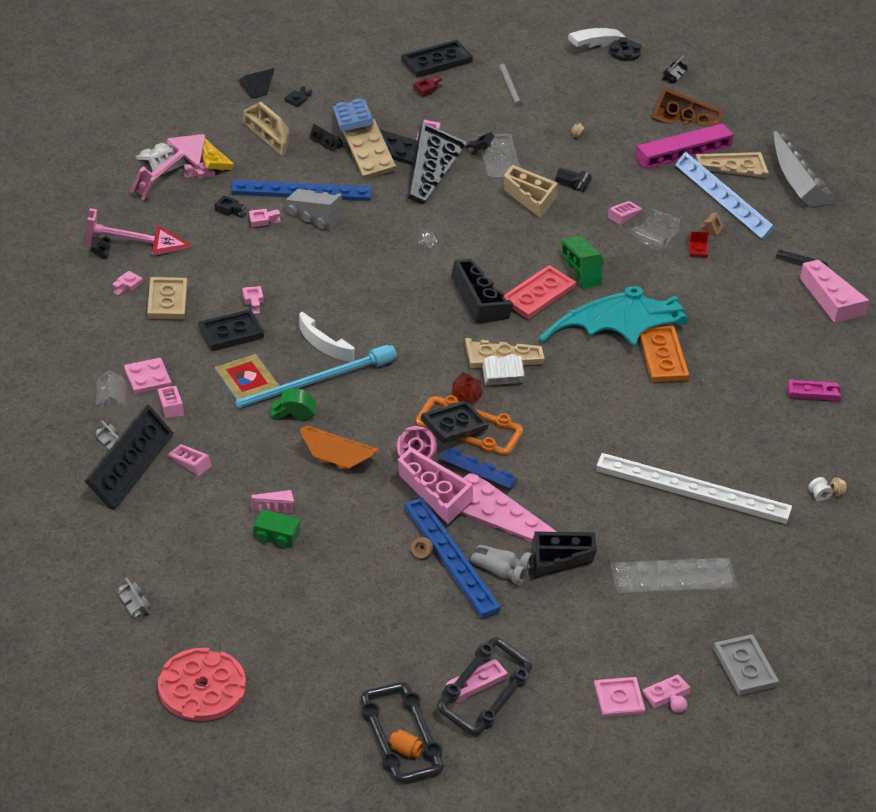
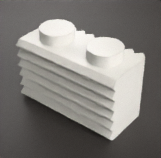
M510 354L506 357L489 356L484 359L482 368L486 385L523 383L525 375L521 356Z

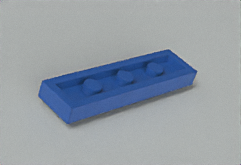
M450 448L441 453L440 459L505 487H514L518 482V478L514 477L513 473L506 470L495 469L496 466L490 463L483 464L478 462V458L474 456H464L460 450Z

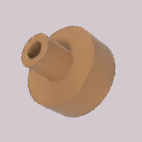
M420 537L412 542L411 551L415 557L425 558L432 553L433 544L428 538Z

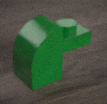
M285 389L282 391L281 399H277L271 404L270 417L273 420H278L291 413L298 421H304L315 415L316 401L301 389Z

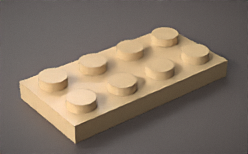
M373 119L374 125L343 131L364 179L396 171V165L375 119Z

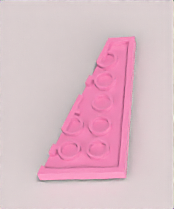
M471 472L463 478L473 484V501L459 514L489 527L501 529L510 535L514 534L522 537L531 543L534 531L557 532L479 475Z

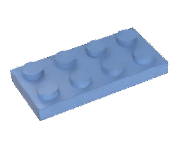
M354 99L350 103L340 102L333 106L341 132L374 125L365 99Z

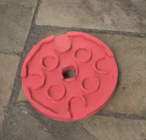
M194 648L178 653L165 663L158 677V693L164 706L176 716L192 721H210L229 714L240 704L246 689L245 673L239 662L223 651L217 653L209 651V648ZM199 682L207 683L205 688L196 684Z

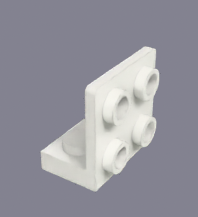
M160 143L155 145V149L140 151L141 154L136 156V159L149 160L152 171H154L178 151L168 143ZM184 157L180 159L177 163H175L166 172L185 165L186 162Z

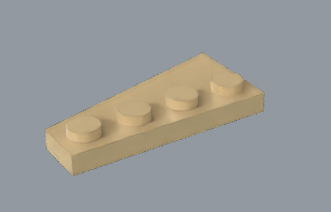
M761 152L696 154L695 160L711 172L768 178V170Z
M465 338L470 368H482L484 359L489 356L500 358L510 354L521 356L523 365L544 364L545 358L541 346L526 344L511 346L507 342L491 344L489 340L472 342L471 338Z

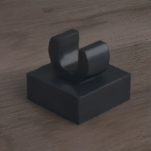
M96 235L92 239L90 251L101 259H106L111 247L109 244L111 238L106 235L100 238Z

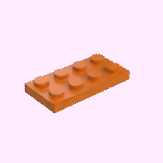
M656 326L646 330L639 336L652 382L689 380V372L674 326Z

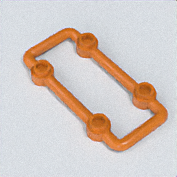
M449 395L445 399L438 396L430 397L416 417V424L431 431L420 420L422 413L430 411L435 403L443 407L458 403L455 396ZM476 410L486 421L496 424L499 429L505 430L509 428L514 430L515 433L505 448L497 446L495 440L491 437H487L483 441L471 436L456 440L479 447L487 454L509 455L521 438L524 431L523 427L511 422L508 414L502 413L497 417Z

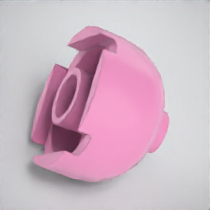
M412 426L405 429L406 431L399 436L397 441V450L400 457L411 447L432 460L437 451V441L432 432L420 426Z

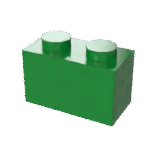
M264 509L261 510L253 526L254 539L260 542L273 543L282 548H292L300 533L299 518Z

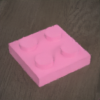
M161 358L124 365L125 373L134 394L171 387V380Z

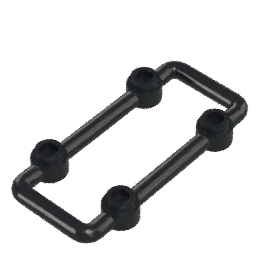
M497 637L478 646L475 651L476 657L455 683L445 686L442 691V698L438 702V710L443 716L473 736L479 735L484 729H489L494 725L497 712L517 687H522L527 683L529 679L528 673L532 669V663L529 658ZM495 646H498L524 666L513 671L510 676L509 685L489 709L480 712L477 717V725L473 727L446 706L458 700L462 686L482 662H489L494 654L493 649Z
M404 682L369 689L362 693V717L370 721L384 755L383 768L391 772L394 780L405 783L437 775L443 771L444 764L441 759L443 748L441 744L434 742L419 708L421 702L419 694L412 692L410 686ZM403 691V707L412 712L426 744L425 757L429 761H433L435 766L401 774L399 770L400 756L391 751L378 720L379 706L371 702L370 698Z

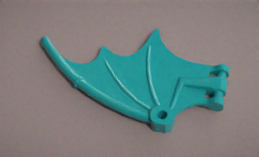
M632 286L627 287L623 293L610 295L570 310L569 313L550 326L540 336L539 341L543 343L559 329L575 325L584 327L590 336L606 329L617 331L633 346H636L638 337L646 330L671 323L685 325L688 323V317L678 297L673 296L665 301H657L645 297L641 287Z

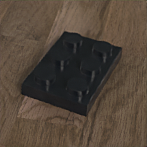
M251 309L198 322L199 329L211 351L264 338V331Z
M467 400L422 413L420 418L442 443L485 431L489 426V423Z

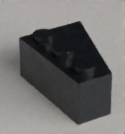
M534 531L531 543L534 578L592 563L597 551L595 532Z

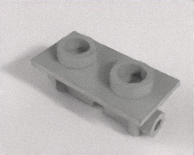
M102 420L101 422L104 427L96 431V438L110 450L119 437L116 434L119 432L112 424L107 426Z
M126 577L125 579L128 584L120 586L118 594L124 604L127 605L126 607L131 616L139 620L146 612L152 615L148 609L151 607L145 596L141 597L139 595L142 593V590L136 582L132 584Z

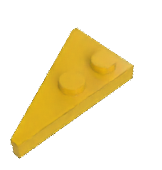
M204 138L201 156L206 168L218 169L220 171L232 170L234 163Z

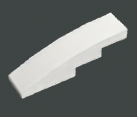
M609 28L585 29L568 34V39L577 47L587 45L589 48L596 45L604 47L619 40L620 37H626L620 31Z

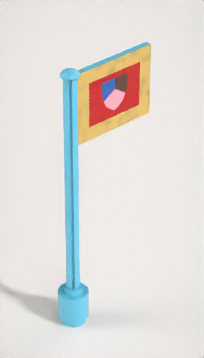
M384 345L370 350L368 357L279 386L256 354L214 368L236 399V407L242 409L244 406L280 395L285 389H298L369 364L377 368L392 363L397 359V353L393 345Z

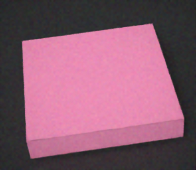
M636 677L594 680L602 717L645 714L646 710Z

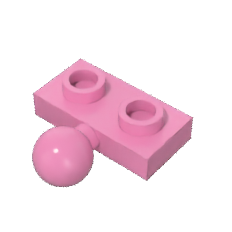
M675 675L643 689L642 694L654 709L670 702V707L675 713H683L688 705L683 696L690 694L691 687L679 675Z

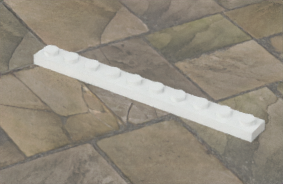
M605 453L601 454L596 466L597 472L787 524L792 508L788 504Z

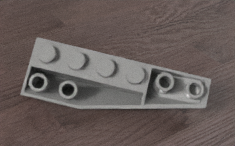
M775 130L773 132L774 142L781 169L798 196L809 207L833 204L835 201L831 197L832 192L827 187L824 188L826 184L820 178L817 179L814 172L809 169V165L802 160L803 157L795 151L794 145L791 142L788 143L789 138L784 133L780 134Z

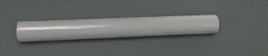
M502 63L499 65V68L515 105H521V100L505 64Z

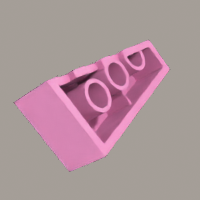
M820 260L803 263L800 274L801 281L834 323L866 315L869 300Z
M411 447L398 459L399 475L421 498L423 497L426 503L447 524L473 501L472 483Z

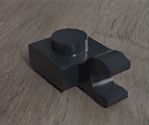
M488 132L479 136L477 140L468 142L465 148H473L474 150H472L471 154L475 155L478 150L489 148L495 136L492 132Z
M223 195L214 204L216 211L228 215L233 212L241 218L247 215V213L242 212L246 206L239 204L237 199Z

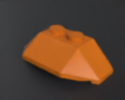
M305 426L300 429V433L314 457L319 458V461L323 463H335L341 469L347 470L379 453L377 448L311 426Z

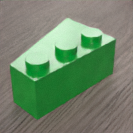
M582 236L562 239V255L568 266L576 271L577 274H574L576 279L580 278L581 288L602 286L603 255Z

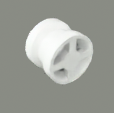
M823 477L816 478L809 484L808 489L814 494L816 501L827 500L833 494V489Z

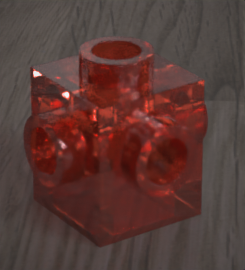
M462 372L453 382L452 395L460 401L467 400L472 405L482 396V381Z

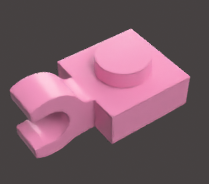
M204 162L199 163L198 167H193L190 164L184 165L185 171H189L183 173L185 178L197 176L198 179L215 176L214 169H207Z
M266 209L249 211L252 227L269 225V222L281 223L280 217H278L280 216L279 210L267 212Z
M128 271L112 284L116 287L113 293L119 296L126 289L132 291L143 283V278Z
M261 286L242 288L245 305L251 304L253 314H260V303H263Z

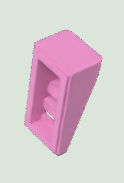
M628 201L611 207L608 210L607 218L621 226L640 213L642 208Z
M177 386L157 389L165 418L184 416L183 403ZM163 393H166V394H173V393H174V395L164 396L165 394H163Z
M182 444L168 454L170 459L197 476L212 466L209 455Z
M287 490L251 495L252 511L264 509L279 513H294L292 492Z

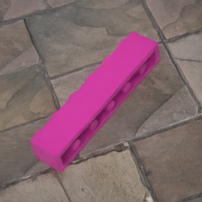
M722 123L637 146L636 159L645 169L678 161L685 152L693 157L696 154L731 147L733 133Z

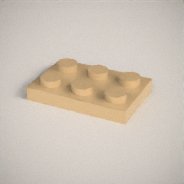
M150 277L147 319H185L187 278Z

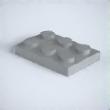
M753 634L714 643L713 649L739 696L778 687L779 680Z

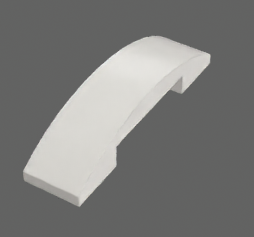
M303 312L299 313V327L308 342L331 357L348 362L354 361L355 348L343 339L335 342L315 328L314 319Z

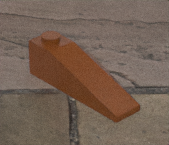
M663 87L656 102L652 118L669 124L682 122V124L686 125L688 123H697L703 126H714L720 124L725 111Z

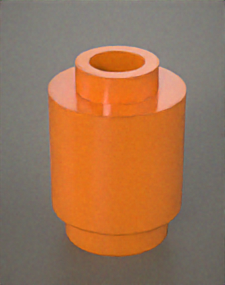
M401 729L397 732L394 731L389 740L391 750L409 758H418L424 742L420 741L419 737Z

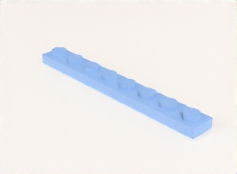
M687 152L677 161L675 165L760 238L766 239L775 229L773 224Z

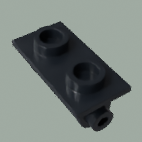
M684 56L679 60L675 59L670 67L666 68L663 72L665 76L662 80L666 79L670 84L677 82L688 70V65L681 61Z
M313 124L309 136L311 140L335 152L337 147L341 148L343 146V142L339 137Z

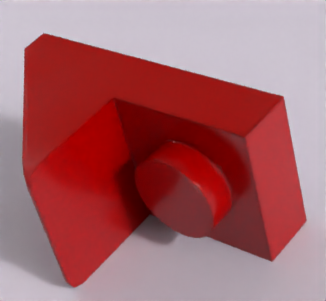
M691 231L688 234L690 257L708 258L707 241L709 232Z

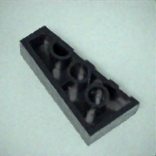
M472 259L455 260L451 278L475 323L509 319L513 302L510 299L506 300L504 298V293L493 286L494 282L484 276V272Z

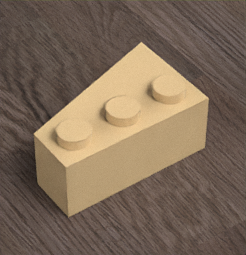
M514 165L504 175V190L540 218L557 198V182Z

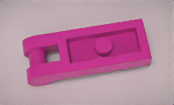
M788 380L789 398L830 400L831 402H840L842 400L838 383Z

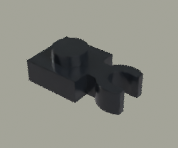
M303 86L299 92L294 90L284 97V102L298 108L312 95V90L306 91V87Z

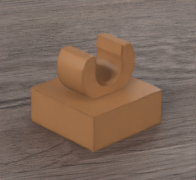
M717 212L711 213L708 219L704 220L705 225H701L702 231H709L710 235L714 237L718 236L723 228Z

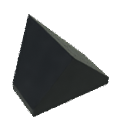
M275 68L245 75L239 79V83L252 99L266 96Z

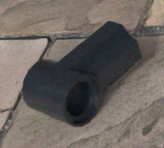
M559 168L555 181L570 185L574 190L577 189L584 192L591 183L592 176L587 171L577 173Z

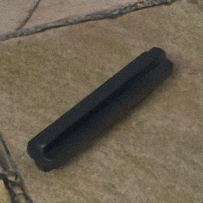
M781 249L776 254V259L800 266L803 263L817 260ZM821 261L823 264H825V265L828 267V263H827V262Z

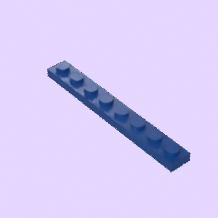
M233 180L232 195L289 197L297 189H303L320 194L323 192H328L329 195L342 194V200L370 201L371 187L245 180Z
M423 497L405 503L406 512L422 535L432 542L434 552L479 616L483 619L499 613L501 606Z

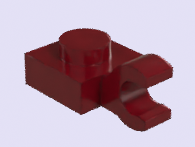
M435 76L430 80L424 78L413 83V89L421 96L428 95L442 87L438 83L442 81V78L439 76Z

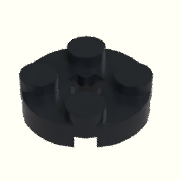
M620 37L619 40L612 42L610 45L611 56L620 61H634L641 55V44L628 40L627 37Z

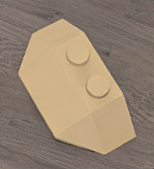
M262 102L243 110V123L280 155L284 156L289 142L290 131L283 120Z

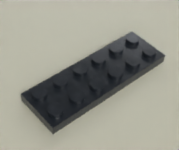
M149 404L144 406L84 482L109 509H115L174 432Z

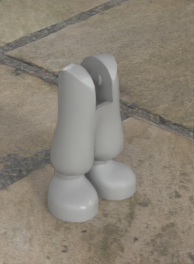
M478 545L475 550L476 553L472 554L470 558V563L484 568L502 579H511L514 584L521 586L525 576H527L531 569L533 553L526 552L521 559H517L516 554L513 552Z

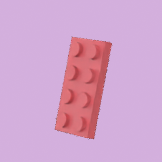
M548 265L506 293L504 298L506 300L510 299L513 302L512 310L526 319H530L574 289L576 281Z

